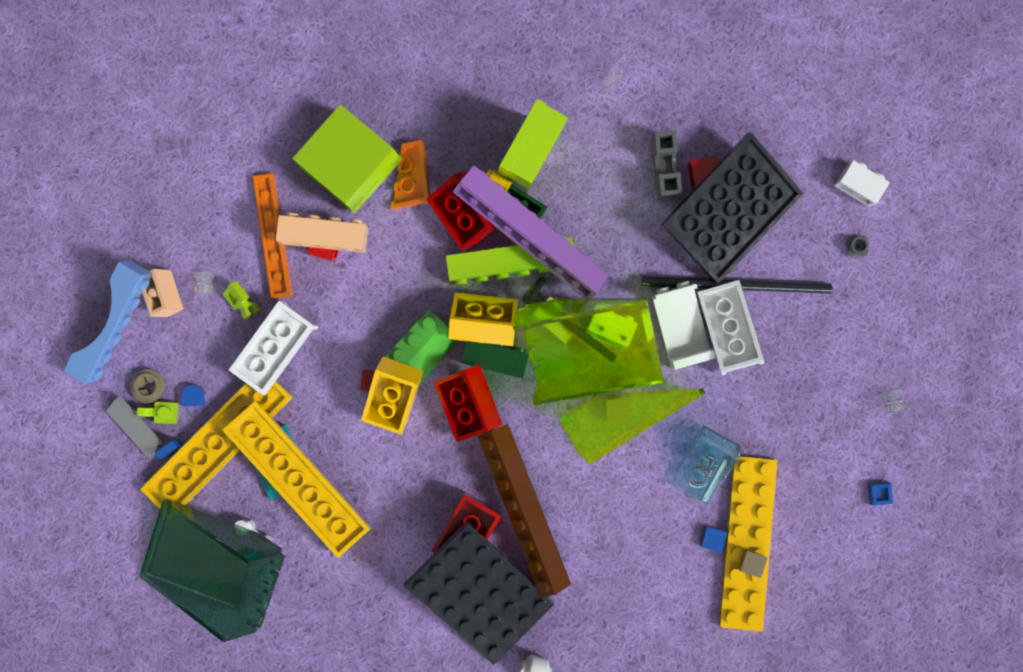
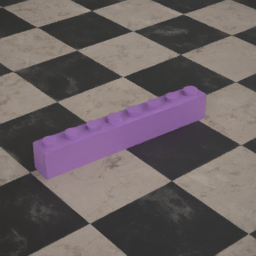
M476 166L469 170L454 189L453 193L586 301L598 293L609 275L601 267L595 265L584 253L573 247L568 240L562 238L551 226L545 224L534 212L529 211L518 199L512 197L501 185L495 183L484 171Z

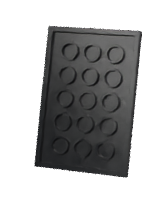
M750 132L732 148L661 225L713 281L719 284L803 195V192Z
M468 521L404 582L407 590L493 665L555 605L548 596L540 597L536 585Z

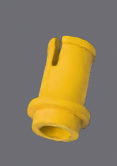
M489 169L486 175L495 183L501 185L507 192L512 181L498 174L496 169L494 171Z

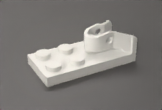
M737 280L699 291V299L722 375H726V372L758 363L760 365L764 364L740 281Z
M278 301L229 371L260 394L266 395L312 330H317L318 326L298 314L286 302Z

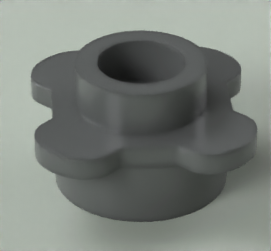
M862 235L856 238L850 236L847 238L846 242L849 247L847 254L850 257L855 255L866 256L868 254V239L866 236Z

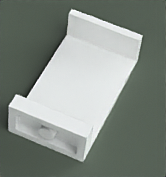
M689 281L678 283L677 288L670 290L669 286L656 290V294L651 295L671 368L675 370L716 358L714 350L709 347L694 290L697 288V284H690Z

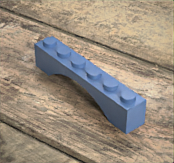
M131 260L118 262L109 280L112 304L106 326L90 345L72 353L64 372L83 384L100 379L103 374L102 369L105 363L111 359V351L122 337L120 334L123 328L129 324L131 320L130 315L133 309L140 303L139 297L142 291L148 287L150 283L149 278L152 273Z

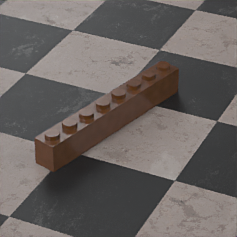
M506 424L477 437L540 597L556 595L571 585V582L510 427Z

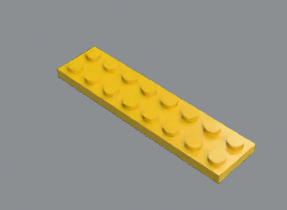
M275 381L266 395L260 394L246 383L140 490L169 519L174 518L240 451L224 433L223 429L254 401H258L273 418L293 397L277 381Z
M254 401L223 429L224 433L337 558L371 529L258 401Z
M733 455L719 626L723 628L763 631L777 460ZM745 550L768 557L761 578L739 571Z

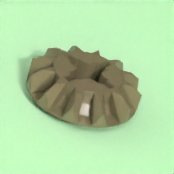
M141 370L135 374L131 381V392L140 402H155L162 397L166 389L165 379L155 370ZM147 380L149 383H156L151 387V392L149 389H141L147 385Z

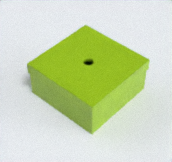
M537 99L502 160L497 173L512 181V185L527 193L565 126L568 117Z
M341 104L292 158L306 174L353 214L359 210L402 160L394 148Z

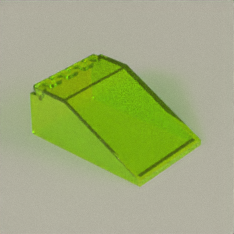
M646 298L554 299L529 304L523 309L516 310L512 324L513 330L523 329L527 346H533L528 348L531 363L535 366L533 370L536 382H539L535 386L534 405L664 383Z
M677 388L589 394L560 412L557 418L561 421L560 424L579 455L588 464H592L705 394L703 388Z

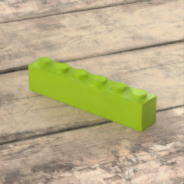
M572 237L564 238L573 246ZM519 245L446 256L450 283H455V286L466 285L468 280H475L476 283L486 282L488 277L495 276L497 280L507 279L509 274L516 273L518 277L530 275L529 271L538 270V274L551 272Z

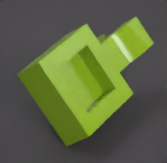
M237 281L230 283L222 294L235 311L238 309L241 311V315L245 320L251 315L249 310L254 315L261 310L257 304L247 301L249 296Z
M155 402V408H137V416L154 417V423L177 424L179 403Z

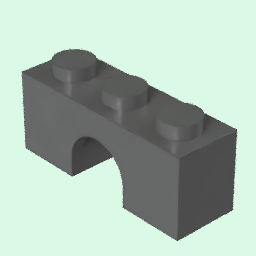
M676 130L655 132L651 138L657 200L677 199L683 192L681 174L677 172L676 154L678 152Z

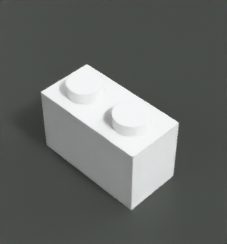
M853 160L846 165L834 186L864 205L871 207L878 203L890 182L885 180L882 174L867 169L864 163Z

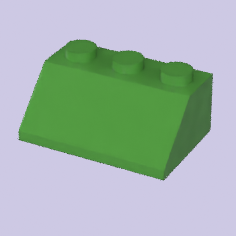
M428 309L385 357L423 370L421 384L457 345L459 340L449 339V327Z

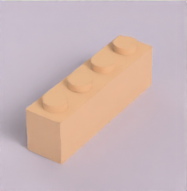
M286 213V216L279 215L276 241L283 245L366 253L368 227L361 220L351 219L349 223L341 222L342 219L336 217H329V220H320V216L307 215V218H301L299 214Z

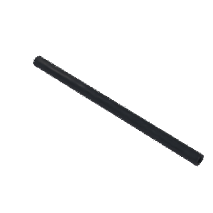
M642 276L641 286H669L677 288L678 283L689 281L690 284H697L698 289H710L737 280L723 279L717 284L711 278ZM739 280L742 290L823 294H831L832 292L831 283Z

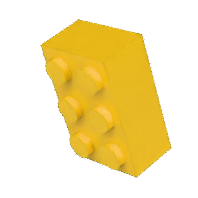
M455 293L449 321V339L513 346L518 299Z
M382 357L374 373L361 421L402 435L424 371Z

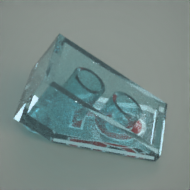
M703 425L690 445L670 484L708 505L739 459L741 445Z

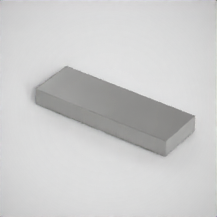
M121 396L116 398L107 409V413L148 458L154 455L155 451L163 444Z

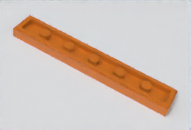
M273 172L253 175L252 179L270 299L291 297L293 294L285 245L276 241L280 209L275 176Z

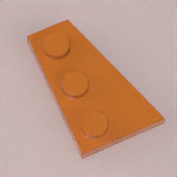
M417 140L403 143L400 151L402 160L397 167L399 172L397 183L394 184L393 190L395 194L393 202L391 201V210L427 204L426 199L431 195L424 141Z

